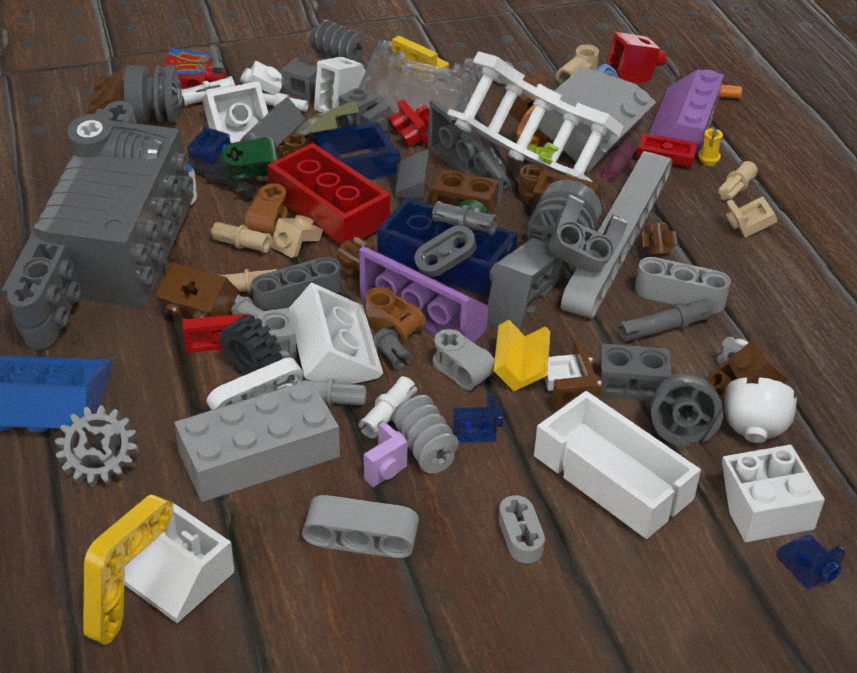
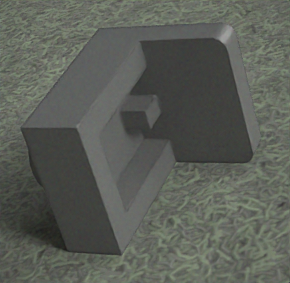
M361 87L354 88L339 96V106L357 101L359 112L339 119V124L355 135L361 134V115L365 113V108L376 104V97Z
M376 99V104L367 107V112L361 115V139L370 143L391 129L388 119L391 116V105Z

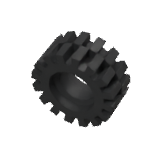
M245 314L221 330L222 332L219 334V338H221L219 344L225 348L222 350L223 355L229 357L227 362L230 366L234 364L236 367L235 371L238 374L242 372L243 376L282 359V354L279 353L282 350L281 346L275 344V341L278 340L275 334L271 336L269 333L271 329L268 325L263 327V321L259 318L255 320L254 315L247 316Z

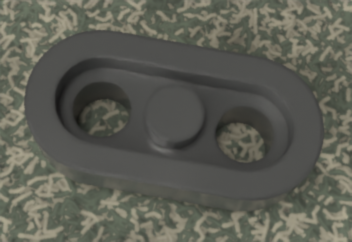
M453 226L419 247L415 254V263L420 273L428 277H436L470 257L476 249V240L473 232L466 226ZM459 243L465 244L462 248H455ZM438 260L436 264L428 265L430 261Z

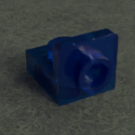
M204 127L187 147L189 156L214 163L219 156H222L223 148L231 144L230 134Z
M487 393L486 407L453 408L452 434L457 437L459 443L496 442L497 427H503L502 406H496L494 393Z
M808 532L781 546L777 558L807 589H810L822 582L828 584L838 577L842 571L841 563L846 551L840 545L827 551Z

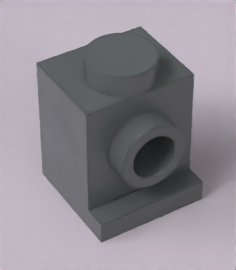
M294 58L281 70L282 93L310 101L315 96L317 67L300 63L299 59Z

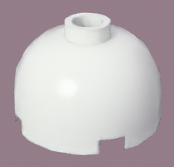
M739 378L727 385L724 396L725 417L728 424L737 433L743 435L746 440L754 443L765 442L766 439H772L783 434L793 423L797 397L794 398V390L791 387L768 378H759L758 384H746L747 378Z

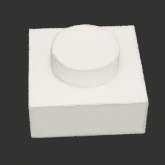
M575 355L549 357L548 374L544 377L548 391L553 390L554 379L582 377Z

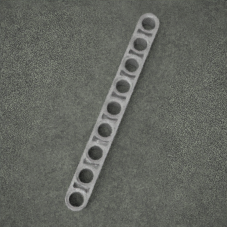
M645 151L642 153L598 230L599 233L603 234L613 214L627 220V227L617 249L608 263L599 272L590 273L577 267L565 288L561 301V310L590 319L594 318L668 179L672 158ZM591 250L595 257L602 258L599 252Z

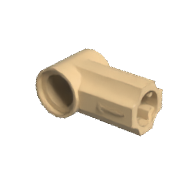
M580 45L577 47L575 57L556 72V80L560 85L582 66L593 70L596 69L599 57L598 48L593 45Z

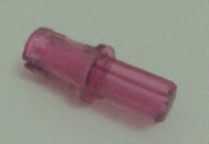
M626 139L618 150H614L610 154L608 163L601 170V175L606 181L611 182L613 180L615 182L621 172L630 166V158L637 150V144L633 143L631 139Z

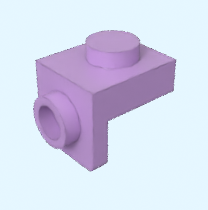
M385 422L378 426V446L364 454V479L372 487H375L384 480L393 478L399 471L407 467V440L401 432L395 431Z

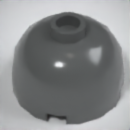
M690 373L676 374L663 380L655 389L650 403L651 420L658 435L667 442L682 447L691 446L689 442L702 440L703 443L709 440L719 430L723 419L722 402L713 385L703 377Z

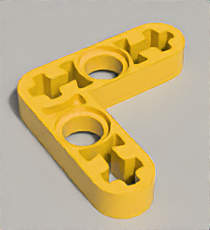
M156 495L147 496L101 534L89 547L84 561L83 631L86 637L106 645L118 634L123 621L125 566L167 529L174 510L171 501Z

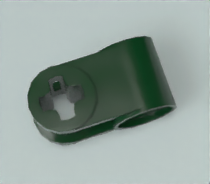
M269 137L231 143L222 150V160L225 163L224 172L226 177L233 181L268 176L267 164L279 159L276 143ZM233 151L236 152V157H233ZM236 167H239L240 173H237Z

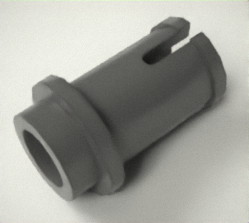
M388 328L381 329L374 336L376 350L383 352L395 369L401 370L405 368V364L399 357L404 358L410 364L413 357L412 354L398 340L399 336L396 331Z

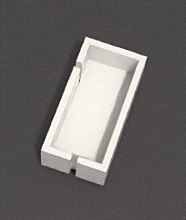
M587 391L537 426L534 456L556 473L564 470V479L645 539H648L667 523L669 515L674 517L694 500L701 469Z

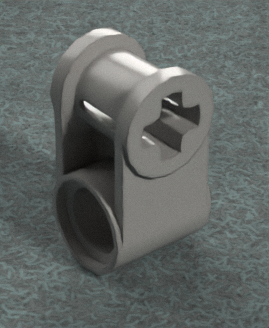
M444 329L435 335L434 344L437 352L433 357V366L437 371L456 382L460 388L470 391L494 373L495 360L486 349L480 348L464 337L459 331Z

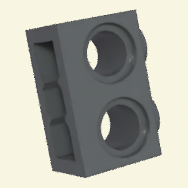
M601 344L598 374L601 378L602 393L598 396L651 400L655 389L663 380L672 376L670 349Z

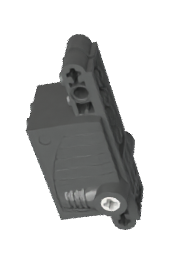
M112 102L104 109L98 108L95 114L80 116L68 126L67 134L74 154L2 288V293L9 310H12L11 315L18 332L22 334L25 344L31 349L42 350L54 344L62 327H65L69 321V314L74 302H77L79 299L145 309L193 200V178L189 176L188 155L184 154L179 129L137 124L134 109L129 102Z

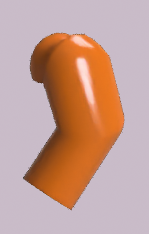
M722 85L719 98L741 99L742 86Z

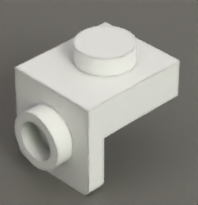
M258 61L254 62L251 69L246 68L240 78V82L243 84L260 81L261 89L272 95L279 93L282 87L281 74L275 68L267 67Z

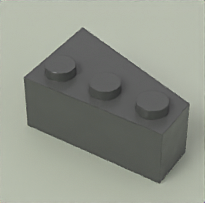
M532 238L493 265L489 277L490 281H492L488 300V324L498 327L505 321L510 320L520 332L523 330L524 317L526 315L532 317L536 312V307L533 306L538 298L545 300L561 278L564 261L552 254L549 243Z

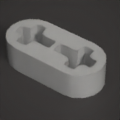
M519 495L506 497L500 504L499 525L509 553L515 560L522 563L538 561L543 554L545 537L532 503L525 497ZM512 512H516L518 516H522V520L518 522L515 514ZM521 536H525L527 543L533 546H526L525 542H521Z

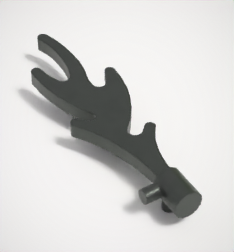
M186 153L188 159L200 164L188 163L195 173L204 175L206 181L236 188L233 190L234 194L242 193L243 199L251 198L256 194V188L249 183L233 181L226 177L224 172L225 164L219 158H215V164H210L204 157L198 154Z

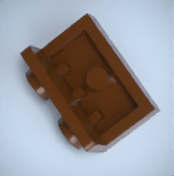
M121 70L108 77L104 75L94 83V89L89 98L90 102L86 111L87 114H95L98 108L104 109L112 102L124 101V73Z

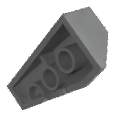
M435 99L430 100L428 148L458 172L499 180L497 202L501 201L504 176L477 133L472 130L469 133L455 126L456 120L447 114L449 109Z

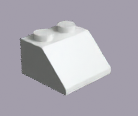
M260 81L207 91L202 99L208 125L220 147L241 142L240 139L268 113Z

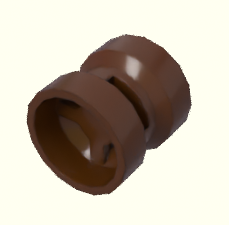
M528 164L520 169L519 181L521 184L518 187V198L522 202L534 204L533 190L543 171L547 170V168L538 164Z

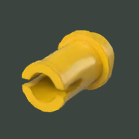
M707 129L704 133L703 147L698 153L700 163L704 166H714L721 158L719 148L723 133L720 130H716L714 139H712L714 129Z

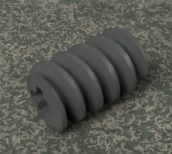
M324 20L320 25L314 27L310 33L309 44L315 50H319L334 58L344 57L358 63L363 57L365 39L360 33L348 30L344 26L340 27V25L332 23L330 20Z

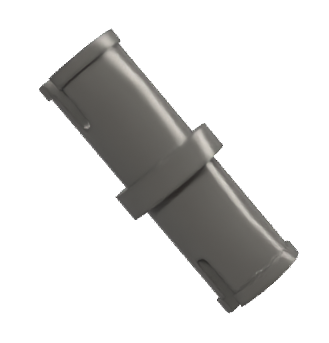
M438 201L433 209V214H438L432 216L436 222L440 221L456 226L462 225L472 230L488 233L489 235H493L497 229L498 223L493 222L498 221L497 215L474 211L471 206L464 205L463 207H458Z

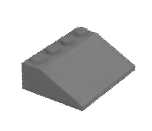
M584 66L554 91L562 95L561 101L576 107L577 103L610 114L624 126L619 137L607 133L606 137H602L586 168L588 173L640 123L656 103L637 84ZM552 109L549 112L545 111L538 128L554 141L564 122V115ZM533 110L526 116L528 119L530 118ZM580 122L578 126H574L563 148L576 162L592 133L590 126Z

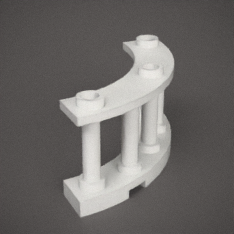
M477 52L473 62L482 68V77L464 113L452 109L448 110L447 114L456 120L455 126L469 133L472 130L509 151L508 156L518 162L523 163L525 159L533 164L544 166L548 171L593 182L584 175V172L603 136L606 137L607 133L619 137L624 126L610 114L577 103L576 107L561 101L562 95L541 84L534 87L523 81L525 75L505 63L499 57ZM498 79L506 84L505 90L507 91L489 127H486L475 120L474 117L492 81ZM523 94L534 100L533 105L535 108L517 143H514L498 133L516 97ZM552 109L564 115V122L553 142V145L559 147V150L553 154L551 158L553 162L549 165L541 161L539 155L528 150L527 147L545 111L549 112ZM580 122L590 126L592 133L574 168L571 169L556 162L574 126H578Z

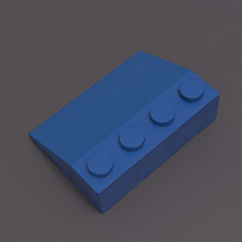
M0 355V431L10 430L14 427H27L28 431L42 432L49 428H60L61 425L71 427L73 422L70 415L75 414L79 418L84 417L85 407H88L92 414H97L111 372L112 359Z

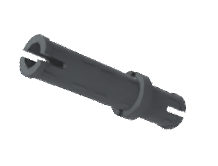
M706 298L686 305L681 303L671 306V309L619 322L617 329L624 330L618 331V335L623 343H627L634 339L673 328L685 329L691 323L711 319L714 313H707L706 311L713 310V306Z

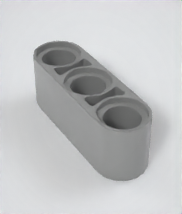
M647 257L639 262L635 292L642 298L672 305L678 303L686 305L706 298L713 306V310L706 312L718 313L723 311L726 306L731 279L725 273L717 270L656 257Z
M319 495L311 501L302 535L308 543L318 547L391 558H404L412 553L419 517L414 510L404 506Z

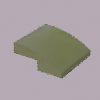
M357 101L346 103L315 115L302 122L291 134H299L308 138L337 128L336 120L359 112Z

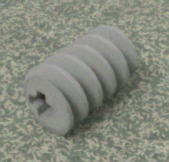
M418 395L398 405L394 409L391 419L399 432L406 438L408 447L413 452L422 470L427 473H438L446 470L455 459V451L458 448L459 441L452 434L449 425H446L445 419L440 415L438 408L434 406L432 399L426 395Z

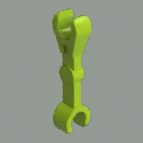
M549 142L543 148L529 143L527 149L538 154L541 161L550 165L553 162L551 158L556 151L558 152L559 147Z

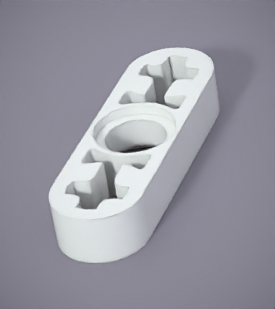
M285 358L217 387L207 397V405L211 410H215L297 384L298 379L303 380L304 373L293 358Z

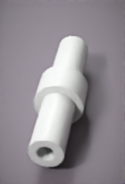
M263 93L266 105L274 107L286 97H289L287 94L276 93L275 95ZM290 98L300 111H307L308 101Z

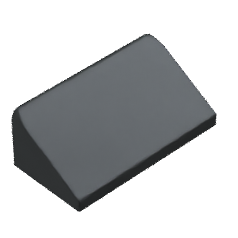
M428 149L401 160L395 197L424 199L429 168Z

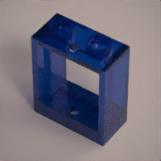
M378 121L314 134V144L370 181L397 175V163L401 161L399 149L392 144L388 132L382 129ZM372 148H376L377 150L375 152L350 156L346 158L339 157V155Z

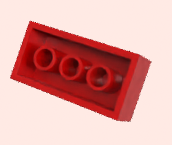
M314 143L267 164L268 184H280L286 189L284 205L296 214L312 219L313 225L323 229L324 234L340 245L347 240L353 241L355 237L361 240L390 224L391 194Z

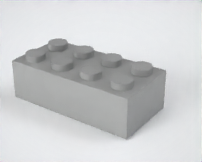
M312 380L174 422L179 454L201 502L340 457L339 426Z

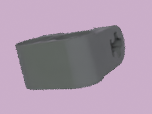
M570 194L556 221L549 243L550 251L558 259L586 272H599L608 263L617 249L628 221L613 214L603 234L583 226L576 221L583 207L584 200ZM561 236L568 237L573 244L565 243ZM591 250L599 252L602 258L595 257Z

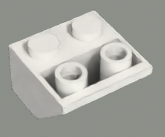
M792 445L722 457L721 462L729 512L745 542L815 529L825 499Z
M173 503V516L167 529L125 566L124 585L178 623L234 573L231 542Z

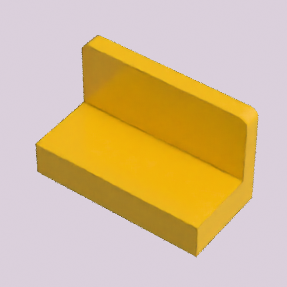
M401 36L392 39V62L430 80L449 69V63L439 59L438 53Z
M510 320L498 326L493 371L513 391L547 376L550 330L547 327H543L524 336Z

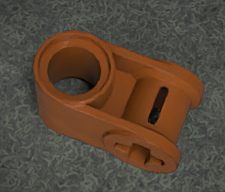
M271 183L259 190L256 199L246 213L245 226L249 230L268 233L273 237L278 219L288 217L287 207L284 206L286 198L285 187L280 184Z
M377 287L367 292L365 314L371 329L377 332L384 328L394 330L398 335L400 334L398 340L401 344H404L410 334L425 328L426 318L417 306L408 303L387 288Z

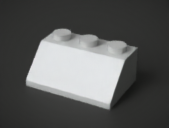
M311 282L289 307L304 377L317 382H329V379H334V383L355 384L379 378L383 371L363 305Z

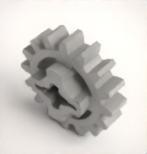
M99 406L97 414H92L90 409L85 407L84 417L79 418L75 414L70 415L73 422L71 427L61 425L60 429L66 436L65 438H57L55 443L64 450L56 453V458L59 462H66L62 469L67 475L74 472L73 478L77 483L80 484L87 477L91 487L96 486L98 479H103L108 486L111 485V475L115 474L121 479L124 477L121 470L123 466L133 468L134 462L129 457V454L139 453L137 445L131 443L137 440L138 436L135 430H129L132 424L128 418L120 420L121 415L117 409H114L107 415L104 406ZM94 425H104V426H103V427H96V426H94ZM80 436L79 444L74 448V443L77 437ZM89 438H92L95 442H98L100 445H103L102 448L105 451L106 455H103L100 450L97 451L94 447H92V443L89 440ZM121 443L120 452L115 457V449ZM92 465H100V466H103V467H100V468H89V467H91Z

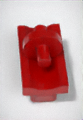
M404 99L397 102L400 111L388 117L392 129L396 134L400 133L408 148L420 141L427 148L428 135L426 134V129L429 127V105L418 107L415 112Z

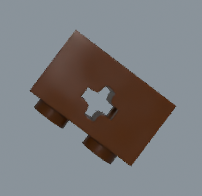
M172 262L156 294V298L165 305V311L177 317H183L184 314L192 316V319L229 315L239 290L224 276Z

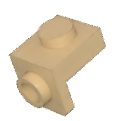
M763 196L740 208L736 206L732 199L727 201L730 212L726 214V217L733 230L739 228L745 238L778 222L775 213Z
M296 215L295 218H279L271 247L291 258L297 257L302 241H320L323 229L313 225V220L305 216Z

